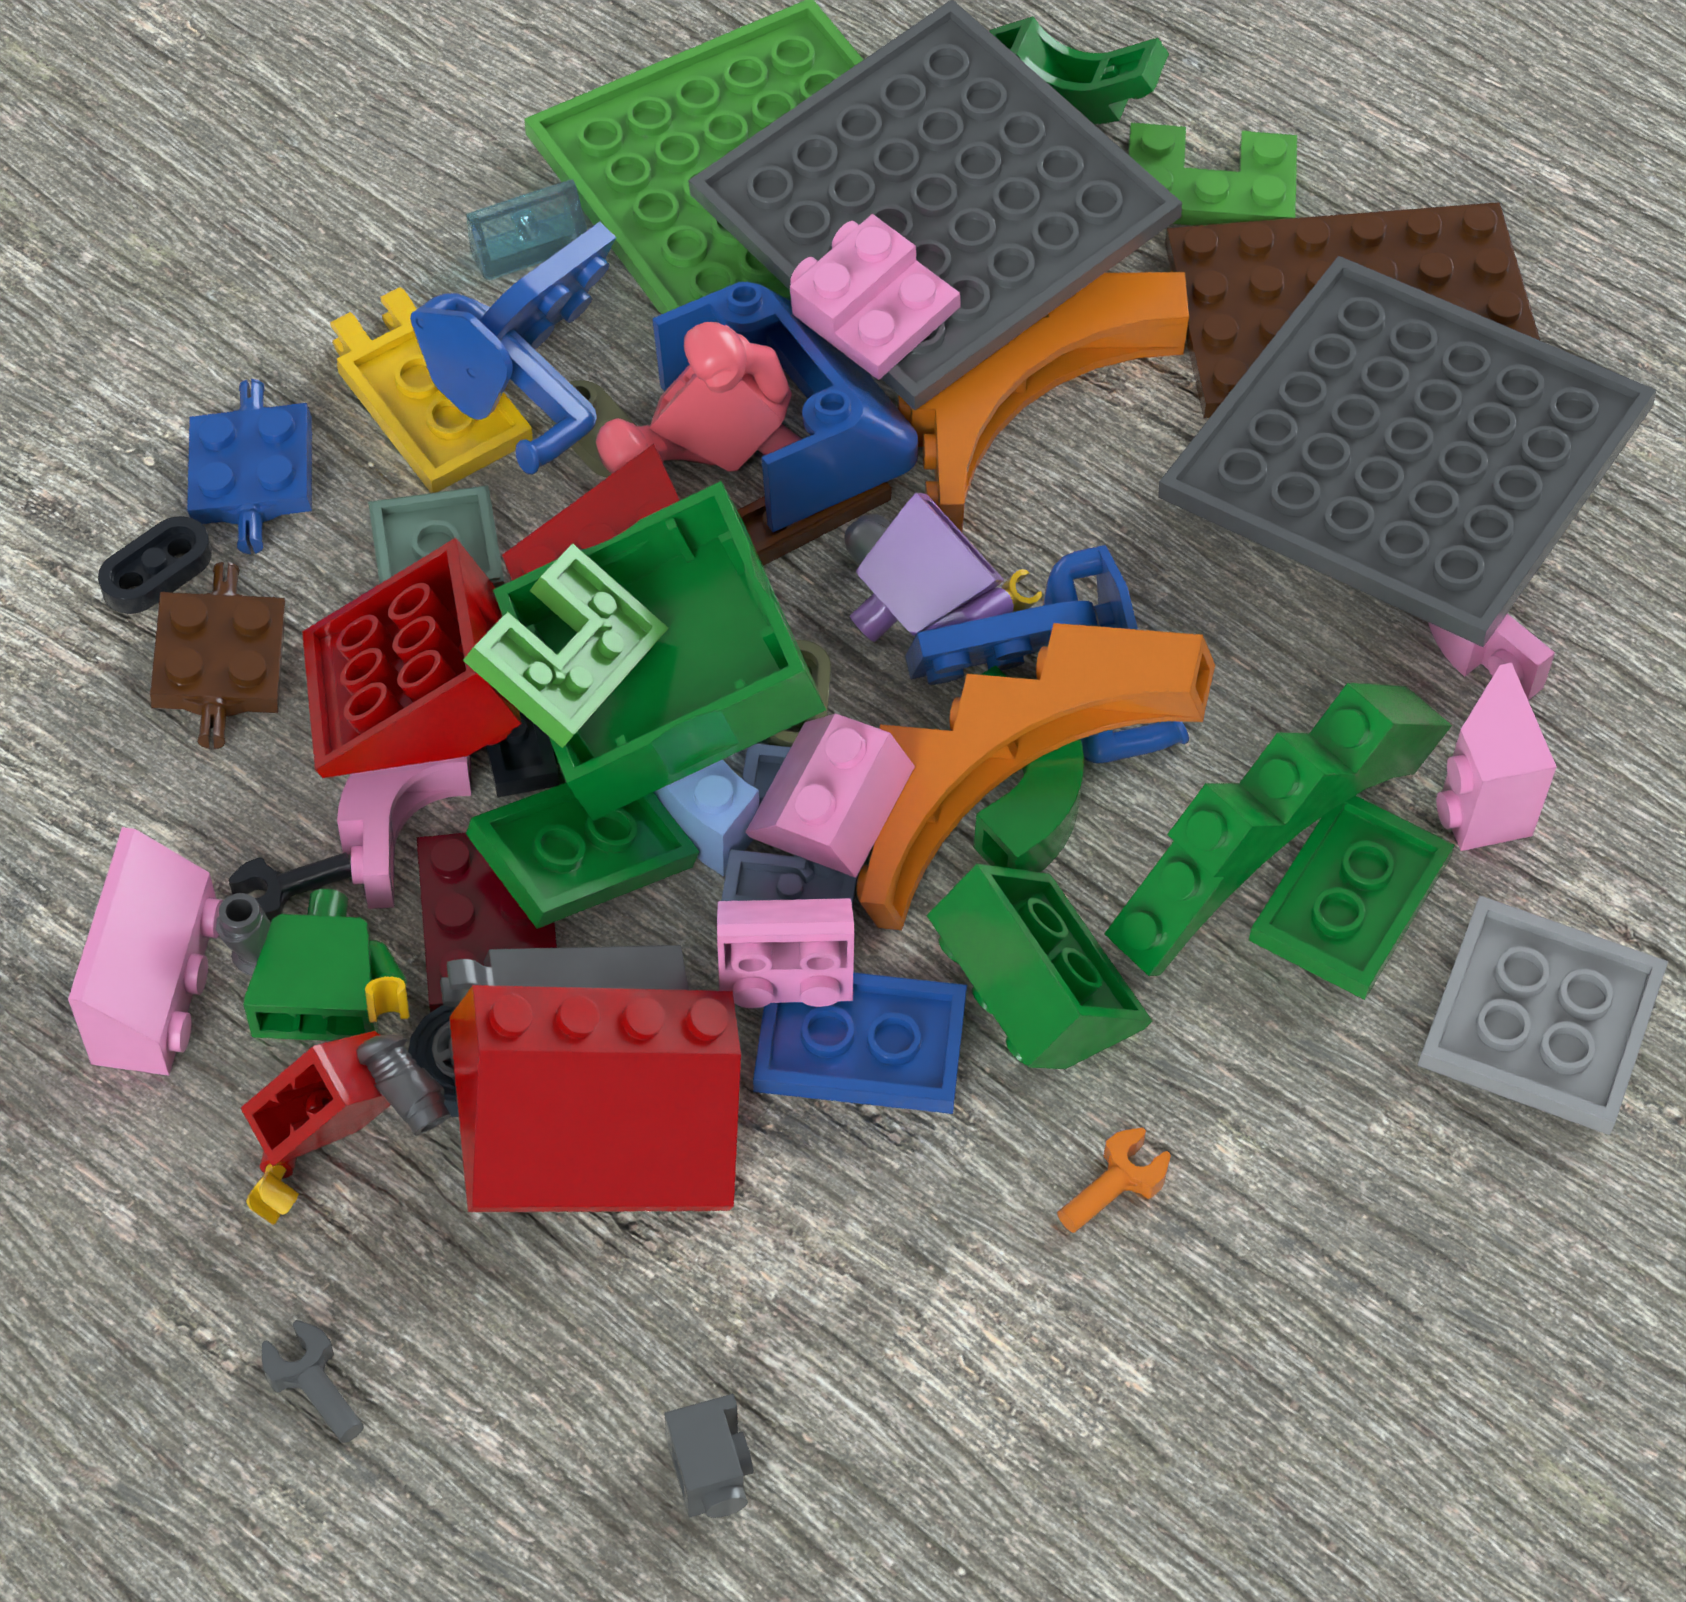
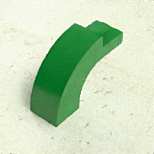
M1034 16L990 29L989 31L1094 125L1120 121L1128 99H1140L1154 92L1169 56V52L1158 37L1105 53L1079 51L1051 37L1040 26Z

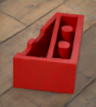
M655 445L649 446L503 553L502 558L510 581L558 559L572 543L580 550L596 546L621 534L640 519L680 501Z

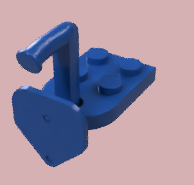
M601 222L595 224L518 280L491 307L461 294L445 293L430 299L413 311L410 316L415 335L434 385L465 415L477 420L489 416L495 410L511 379L556 423L538 438L532 441L522 439L517 443L516 458L518 464L529 475L535 474L539 467L560 456L587 435L596 423L597 414L592 404L535 349L543 344L555 328L554 325L562 319L568 323L573 322L590 305L592 297L588 292L607 272L610 264L605 259L617 238Z
M1102 545L1078 550L1061 557L1052 567L1048 577L1043 606L917 632L905 655L910 680L927 676L928 684L935 685L964 677L963 669L987 663L988 669L996 665L1002 671L1020 666L1025 663L1024 655L1037 653L1043 646L1048 647L1053 623L1138 630L1128 587L1107 546ZM1096 575L1098 605L1093 606V603L1090 601H1078L1073 580ZM1167 721L1118 732L1107 730L1082 738L1081 742L1085 760L1092 763H1107L1157 752L1177 743L1187 744L1189 742V735L1183 722Z

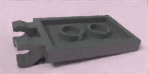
M681 945L489 949L484 960V966L469 959L448 961V977L441 978L440 980L443 1005L457 1007L472 985L689 990ZM450 1038L448 1043L451 1065L454 1066L452 1040Z

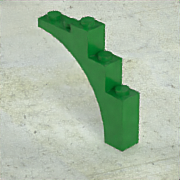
M1347 683L1310 733L1277 732L1240 783L1204 784L1167 834L1173 840L1172 844L1105 931L1104 935L1149 977L1161 975L1199 928L1262 864L1300 832L1343 802L1389 779L1415 774L1452 725L1407 686Z

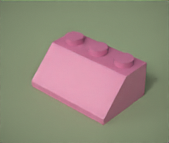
M122 827L68 1001L91 1065L169 1076L176 1052H184L189 1043L191 1015L188 1013L193 994L200 995L206 984L208 959L204 954L209 938H218L219 936L216 931V923L219 916V907L223 900L216 899L211 876L208 871L133 828Z

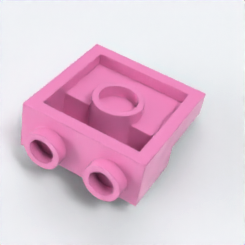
M871 214L860 225L855 221L845 223L834 236L832 249L819 261L813 257L804 259L796 267L790 280L792 315L877 380H880L960 308V292L916 260V246L874 214Z

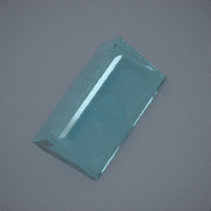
M573 179L466 214L470 253L486 280H492L543 263L587 231L577 187Z

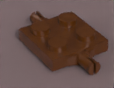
M224 562L214 565L212 593L160 592L150 690L151 708L184 709L201 715L198 744L206 749H210L212 728H214V749L224 746L226 716H234L244 712L278 713L286 614L285 598L242 596L237 594L240 569L231 562H228L226 582H224Z

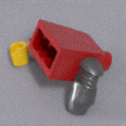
M376 1031L312 1046L240 1107L264 1150L260 1162V1170L264 1175L255 1184L246 1200L248 1207L272 1225H275L281 1214L285 1215L289 1212L299 1195L298 1192L281 1181V1179L292 1176L297 1157L354 1134L390 1105L408 1123L415 1136L430 1131L451 1116L444 1104V1088L425 1068L418 1066L416 1061L411 1058L412 1056L407 1053L404 1047L408 1041L406 1038L390 1034L380 1035Z

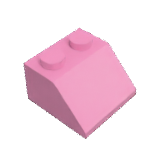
M1512 663L1499 665L1462 726L1453 756L1447 760V776L1443 790L1437 794L1436 805L1441 824L1445 829H1452L1460 851L1533 836L1557 768Z
M836 713L805 722L745 833L752 839L856 878L915 766L890 732Z

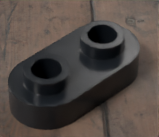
M171 517L159 522L104 561L98 572V582L105 603L111 609L120 613H140L159 602L160 592L173 593L200 574L208 566L212 557V549L206 528L199 521L190 517ZM186 553L180 558L174 557L177 554Z

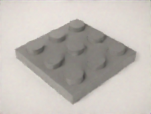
M1479 895L1417 1066L1610 1135L1615 1125L1668 961Z

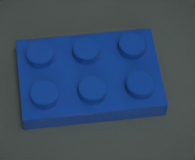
M853 973V1001H837L832 1005L824 1007L809 1006L803 1002L770 1003L764 1006L753 1077V1092L953 1114L967 985Z

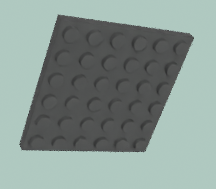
M950 0L688 180L690 195L789 290L791 276L796 267L808 257H813L819 261L832 249V241L838 230L849 221H855L860 225L871 214H874L916 246V260L960 292V308L881 378L914 410H917L1181 217L1182 202L954 0Z
M1338 256L1159 481L1158 498L1484 647L1652 409L1656 389Z

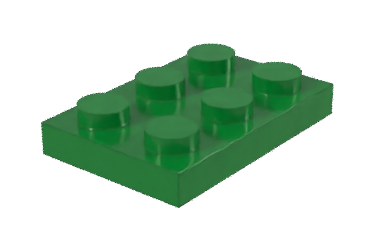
M567 783L471 817L466 832L468 838L537 929L693 868L700 852L654 793L648 794L592 821Z
M1355 795L1321 817L1251 927L1249 941L1365 1000L1451 859L1455 844Z

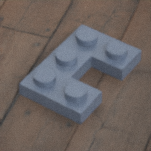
M754 744L747 748L742 779L759 790V806L791 747ZM730 849L721 901L851 898L853 911L858 875L854 878L797 855L793 857Z

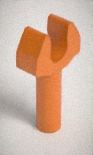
M1135 1128L1117 1132L1105 1144L1103 1156L1108 1162V1170L1057 1212L1059 1220L1066 1229L1075 1233L1124 1191H1133L1142 1194L1148 1199L1153 1198L1165 1183L1171 1154L1165 1151L1155 1157L1149 1165L1135 1166L1128 1158L1135 1155L1144 1145L1146 1130L1144 1128Z

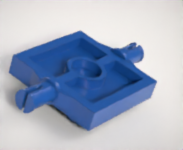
M246 379L239 385V410L189 417L187 512L190 518L199 521L201 524L226 522L238 525L237 549L244 554H251L252 545L254 553L257 554L263 549L262 523L285 514L312 511V416L307 403L263 407L265 385L259 380L251 379L250 389Z

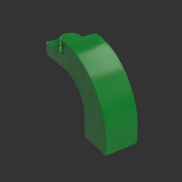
M996 665L980 674L1007 677ZM1081 739L1049 752L1023 767V778L1010 792L976 813L973 848L989 865L1042 872L1065 847L1072 834L1080 802L1084 773V754Z

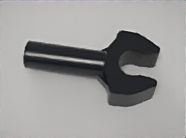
M345 852L283 873L272 869L263 858H256L240 866L228 881L232 895L237 893L249 894L255 890L266 891L263 896L255 899L271 923L274 917L283 914L284 905L291 896L350 878L352 874L351 864Z

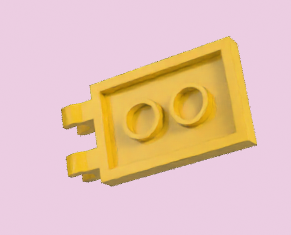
M398 287L380 297L382 304L389 311L382 315V320L390 331L374 340L370 339L351 312L330 322L331 328L338 335V338L332 340L335 350L340 355L337 358L338 373L430 493L439 492L516 451V445L520 440H533L532 427L504 392L495 410L486 418L477 420L460 411L434 385L410 319L411 313L417 308L403 288Z

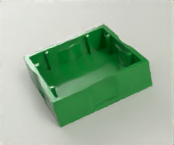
M722 481L640 519L633 526L608 541L581 550L668 627V630L563 748L550 738L566 783L592 821L826 711V707L747 529ZM554 560L493 589L503 616L508 611L554 653L558 654L577 632L529 591L556 561Z

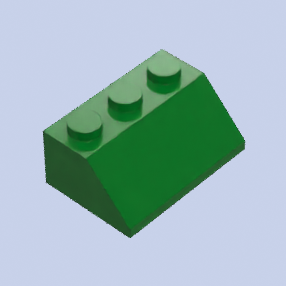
M976 864L926 915L940 935L938 942L941 949L952 961L960 965L973 985L972 994L975 1000L983 1009L993 1014L1007 1035L1006 1045L1009 1051L1027 1067L1067 1069L1143 1031L1153 1022L1049 873Z

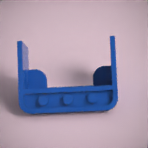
M739 282L652 318L660 387L664 392L690 365L684 350V336L686 333L701 323L717 322L724 326L727 325L737 334L743 335L749 343L771 347L776 352L784 371L806 396L807 400L803 405L802 416L803 425L810 436L761 457L767 525L772 532L903 475L915 466L918 460V436L914 427L866 370L792 315L791 301L757 283Z

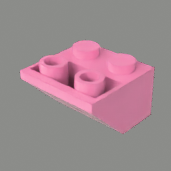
M851 898L718 901L717 947L719 991H733L734 1004L744 1008H760L770 1003L803 1002L809 1006L824 1007L832 1005L837 1001H853L854 918Z

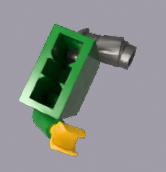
M333 889L315 890L310 894L307 915L280 914L274 917L271 923L260 904L251 895L245 893L233 894L221 903L216 931L228 948L232 950L231 958L239 971L252 976L243 1004L252 1037L334 1041L372 1031L378 1033L377 1017L386 1012L400 1013L401 1019H408L410 1017L405 976L387 945L378 940L371 939L368 922L360 917H346L349 899L342 892Z

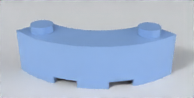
M723 759L653 792L700 851L697 858L723 877L726 875L730 849L745 851L753 841L745 832L759 808V790L739 777Z

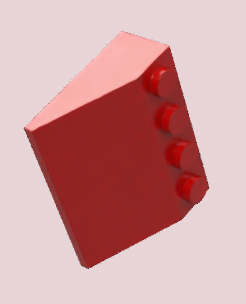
M457 538L452 539L302 631L315 770L322 778L467 757L486 745H494L501 742L514 728L522 724L519 710L463 661L472 648L502 618V614L493 589H496V587Z
M472 985L449 1017L468 1212L730 1211L734 1207L741 1049L733 991Z

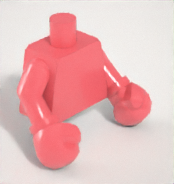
M704 322L694 326L684 336V350L690 365L660 396L651 424L635 426L633 423L623 419L608 421L600 428L596 438V445L600 460L611 474L652 444L655 445L662 463L668 460H683L717 465L730 472L738 471L757 450L767 455L802 440V438L782 424L792 392L776 352L771 347L749 343L743 335L737 334L727 325L724 326L717 322Z

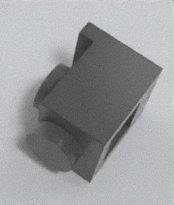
M734 1394L664 1412L666 1441L689 1518L704 1513L710 1518H720L742 1510L748 1503L744 1491L743 1476L753 1474L754 1471L744 1433L742 1431L738 1432V1412Z

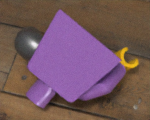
M915 493L891 524L883 516L877 514L864 515L848 526L844 535L847 551L859 564L856 570L857 575L873 592L850 615V618L859 630L873 642L879 639L897 621L913 636H916L917 632L1029 609L1042 597V591L1030 598L1023 597L1017 592L1016 583L1030 573L1025 569L1016 571L1002 584L1001 588L997 587L1004 581L1002 576L927 494Z

